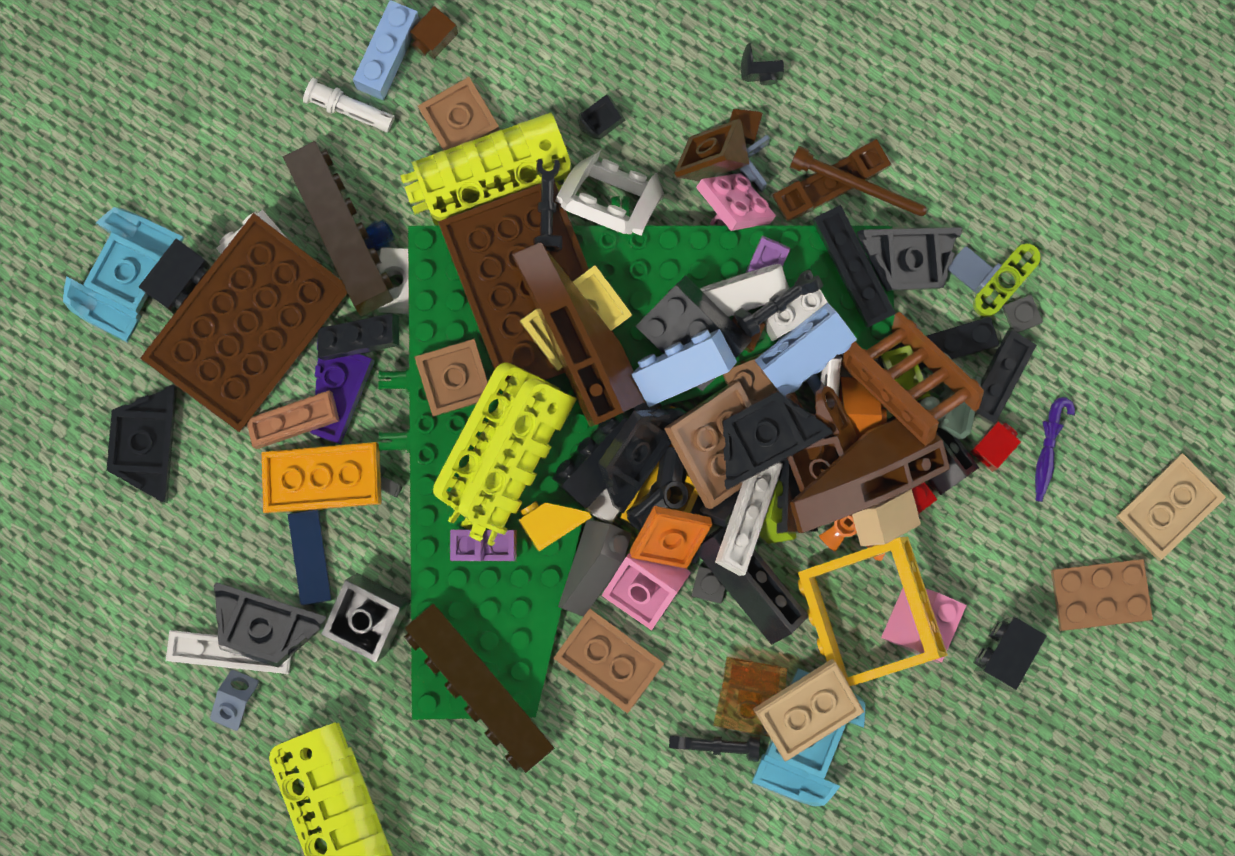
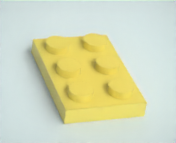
M596 265L573 281L574 285L611 331L632 316ZM535 309L520 322L554 368L559 371L563 367L537 309Z

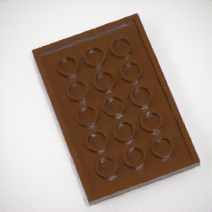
M554 180L553 202L556 203V212L553 213V235H560L563 238L562 250H559V252H548L573 282L589 269L568 214L561 207V203L555 201L559 191ZM541 184L438 221L494 370L501 363L508 362L544 380H548L564 374L565 371L563 368L559 371L554 368L520 322L533 312L536 307L512 257L513 254L533 246L534 238L540 235L541 213L538 212V203L541 202ZM508 375L505 380L509 381L511 376Z
M253 213L140 359L236 431L240 432L346 296V288L342 280Z

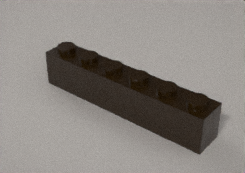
M313 141L283 156L359 315L362 317L394 301L389 292L394 286L386 272L381 274L377 267L382 262L375 248L369 249L365 242L370 237L363 223L356 224L353 215L357 214V210L350 197L344 199L341 193L346 188L339 174H332L329 168L334 163L327 149L320 150L317 143Z
M434 603L405 626V630L408 633L404 638L415 651L421 648L428 657L424 662L435 675L441 671L448 680L444 684L455 699L460 695L468 704L464 708L465 711L476 723L480 719L488 727V730L484 733L496 747L500 743L508 751V754L504 757L516 771L521 767L527 773L555 749Z

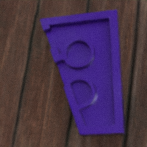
M361 354L330 360L318 358L317 366H315V395L326 391L333 393L340 421L310 431L311 434L339 445L342 444L375 361L372 358Z

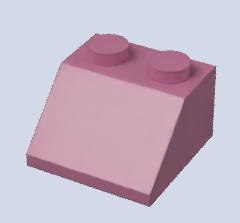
M629 552L601 596L652 630L691 572L685 568L631 558Z
M902 587L881 638L919 655L925 653L904 588ZM926 589L947 651L967 605L938 592ZM944 657L932 661L935 663H941L943 662Z

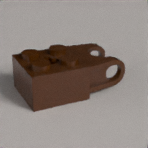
M829 386L820 387L816 391V414L812 415L830 427L834 434L787 458L800 492L858 440L852 422L835 391ZM786 395V397L802 407L801 403L793 395Z

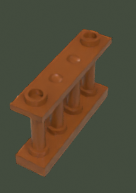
M899 311L894 317L892 334L868 350L862 349L854 341L851 347L844 353L842 366L926 446L935 439L939 424L937 420L963 402L973 411L978 410L984 390L975 379H971L927 338L912 320L907 319ZM900 342L905 346H911L913 353L888 370L883 369L875 361L876 358ZM921 362L933 372L932 375L909 390L904 389L895 381ZM942 382L954 392L953 395L931 410L925 409L916 401Z

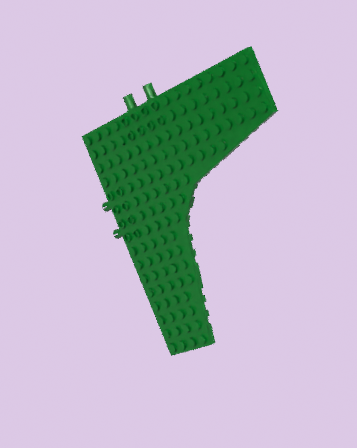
M620 196L611 197L612 205L620 207ZM623 196L621 208L626 210L625 215L629 217L630 197ZM408 226L409 368H406V371L378 370L379 379H391V381H378V389H406V392H409L410 429H407V432L379 431V440H392V442H379V451L407 450V453H410L411 621L434 603L529 718H535L562 610L558 605L573 563L582 524L541 551H538L518 520L523 517L521 510L535 501L539 506L543 503H550L585 511V508L571 498L552 477L556 474L558 466L575 454L580 442L590 437L598 429V424L589 426L578 400H576L561 430L556 429L548 443L551 449L547 457H541L533 471L537 476L531 486H525L519 498L522 501L520 508L516 514L511 513L504 526L507 530H517L516 561H450V530H468L461 526L462 521L466 517L460 514L454 523L449 522L448 519L452 517L455 510L434 495L433 487L476 404L433 417L415 356L475 339L487 382L494 372V367L440 227ZM572 226L588 269L596 265L632 314L631 317L612 331L621 343L633 371L639 367L638 361L651 354H655L656 357L663 355L636 325L685 275L700 289L707 285L745 274L761 236L790 247V251L782 266L789 288L795 285L800 274L806 270H811L813 277L816 275L820 277L823 284L820 290L826 301L839 314L857 338L855 342L862 349L868 350L892 334L894 315L866 328L815 226H754L733 231L727 226H645L642 235L633 232L632 234H623L606 226ZM852 226L857 236V231L893 229V226ZM863 248L868 260L870 261L865 249ZM880 281L894 309V291H886ZM763 306L753 308L747 311L753 314L759 309H761ZM764 328L754 351L747 352L743 350L735 358L737 363L767 351L781 337L771 341ZM566 373L546 380L559 387L561 391L576 397ZM723 375L716 377L703 391L696 386L659 402L662 404L660 407L716 393L727 386ZM499 389L498 393L503 394V391ZM498 399L490 403L489 413H492L498 407ZM629 409L621 413V415L629 419L633 410ZM478 431L476 436H480L481 432ZM469 455L461 458L459 469L467 465ZM411 646L412 720L472 719L464 709L468 704L460 695L455 699L444 685L448 682L441 671L435 675L424 662L428 657L421 648L415 651Z

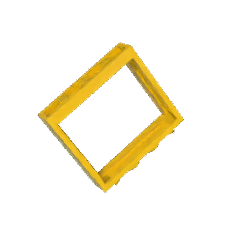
M899 537L887 544L876 545L798 572L800 578L798 580V587L801 594L806 597L809 606L807 610L810 623L816 627L819 636L817 638L818 649L825 656L827 662L831 659L836 662L850 687L948 656L908 537ZM891 551L925 653L848 677L816 577Z

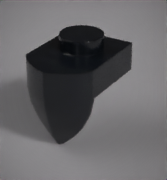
M748 43L741 60V79L746 82L760 81L761 85H773L778 80H782L784 74L783 60L753 62L751 43Z
M607 94L584 112H580L578 116L580 130L594 139L603 138L626 121L612 98Z

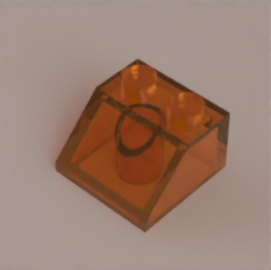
M726 657L713 726L769 736L753 708L786 688L787 668Z

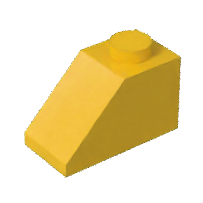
M535 501L521 510L523 517L518 521L536 549L541 551L592 518V516L587 511L550 503H543L539 506Z

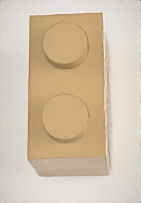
M912 489L852 514L860 546L887 544L921 525Z

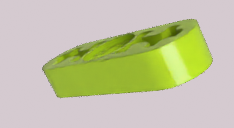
M1022 244L1016 248L988 283L974 297L973 307L977 314L982 317H991L1001 309L1040 263L1041 255L1037 247L1032 244ZM1019 252L1022 254L1030 252L1032 254L1030 260L1033 264L1027 262L1019 271L1014 268L1022 258ZM1000 274H1011L1015 280L1014 286L1009 289L1003 288L998 281ZM995 289L1000 293L992 302L995 308L988 307L986 310L983 309L981 297L988 298Z

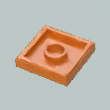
M654 506L630 549L631 558L687 569L712 526L711 518Z

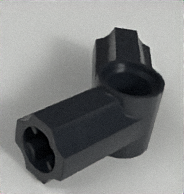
M668 447L660 459L657 481L651 486L650 492L626 511L627 519L639 532L654 506L679 509L688 500V490L684 482L687 471L675 448ZM670 488V490H671V497H670V499L668 500V499H667V491H668V489Z

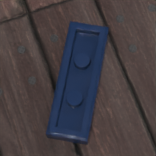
M319 510L287 514L300 604L309 605L332 601Z

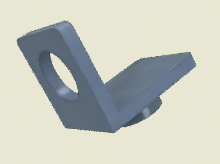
M768 135L747 148L748 158L769 144L770 137ZM749 159L750 164L740 168V171L751 183H755L760 192H763L767 183Z
M964 247L953 259L952 264L948 267V271L978 294L1002 265L997 263L992 268L971 249Z
M231 670L217 691L210 720L237 731L240 728L247 702L257 688L259 681L238 671ZM242 681L248 686V689L237 690L232 687L231 682Z

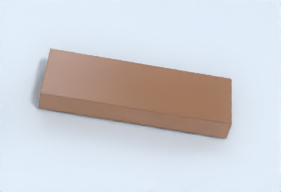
M326 391L251 417L247 422L252 447L260 449L340 420L333 393Z

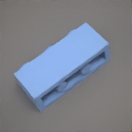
M392 0L389 1L353 78L357 90L384 101L412 41L410 31L420 21L416 10Z
M826 303L755 359V362L776 389L786 396L788 393L798 390L803 381L812 374L821 372L836 355L845 353L857 338L839 314Z
M708 329L701 331L691 337L692 342L682 345L681 342H677L664 350L665 354L659 357L651 354L638 361L639 367L631 375L648 407L723 375L733 368L737 361L720 329L709 333Z

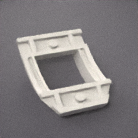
M601 150L579 162L566 178L555 201L561 203V207L568 212L623 234H632L633 232L642 235L652 212L664 196L657 172L648 182L646 181L647 176L642 173L630 170L628 174L618 170L619 165L609 160L603 159L602 162H598ZM590 176L638 195L640 198L631 217L625 215L626 210L618 206L609 205L607 208L597 204V199L590 195L580 193L577 196L576 193L584 180Z

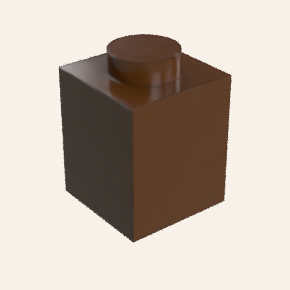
M434 6L410 31L414 41L412 46L421 55L426 56L428 53L435 59L457 36V25Z

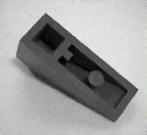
M592 520L586 521L558 605L559 608L584 617L623 563L632 533L611 524Z

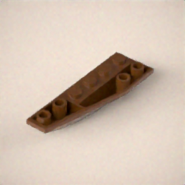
M540 242L513 254L512 257L589 426H595L646 402L631 375L634 371L621 343L545 246Z
M897 418L867 431L790 502L798 533L807 532L865 510L949 470L950 467L943 440L936 434L935 439L925 446Z

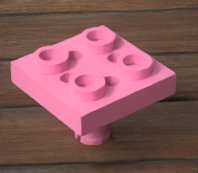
M742 173L701 179L696 187L717 213L710 221V226H714L717 223L716 226H727L733 231L771 224L776 217L767 201L756 192L750 180L743 176Z

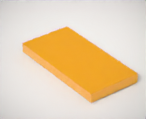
M377 442L261 452L263 513L382 504L379 443Z

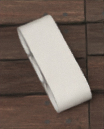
M774 264L700 288V290L727 316H731L740 308L747 311L768 304L771 297L775 294L781 295L789 289L782 265Z

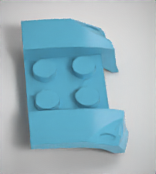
M114 207L96 222V224L110 233L107 242L83 285L66 276L63 302L78 317L128 343L142 317L139 312L148 297L139 288V285L173 241L178 239L182 242L184 237L133 212Z
M797 668L791 684L806 676L809 672ZM854 693L864 713L848 723L864 728L865 702ZM846 724L786 762L771 740L766 754H763L751 783L807 805L824 806L840 787L824 778Z

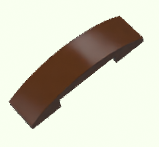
M876 139L851 152L848 157L831 166L868 181L889 168L892 164ZM816 173L801 182L797 181L772 196L786 221H790L825 205L854 188Z

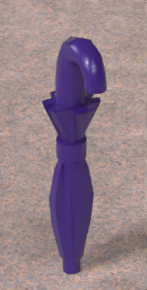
M1058 397L1051 404L1048 421H1042L1045 432L1044 447L1039 455L1035 473V501L1043 502V497L1046 494L1054 471L1055 453L1053 448H1055L1056 444L1055 439L1064 427L1063 424H1059L1062 408L1066 407L1067 414L1075 416L1074 403L1067 397Z

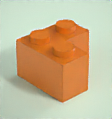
M841 377L839 400L852 422L856 436L859 439L867 431L886 423L887 412L886 409H883L884 406L854 377Z

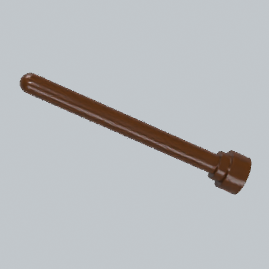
M798 146L789 168L799 172L801 170L806 172L808 169L915 215H926L927 208L925 205L813 158L814 155L809 153V149Z

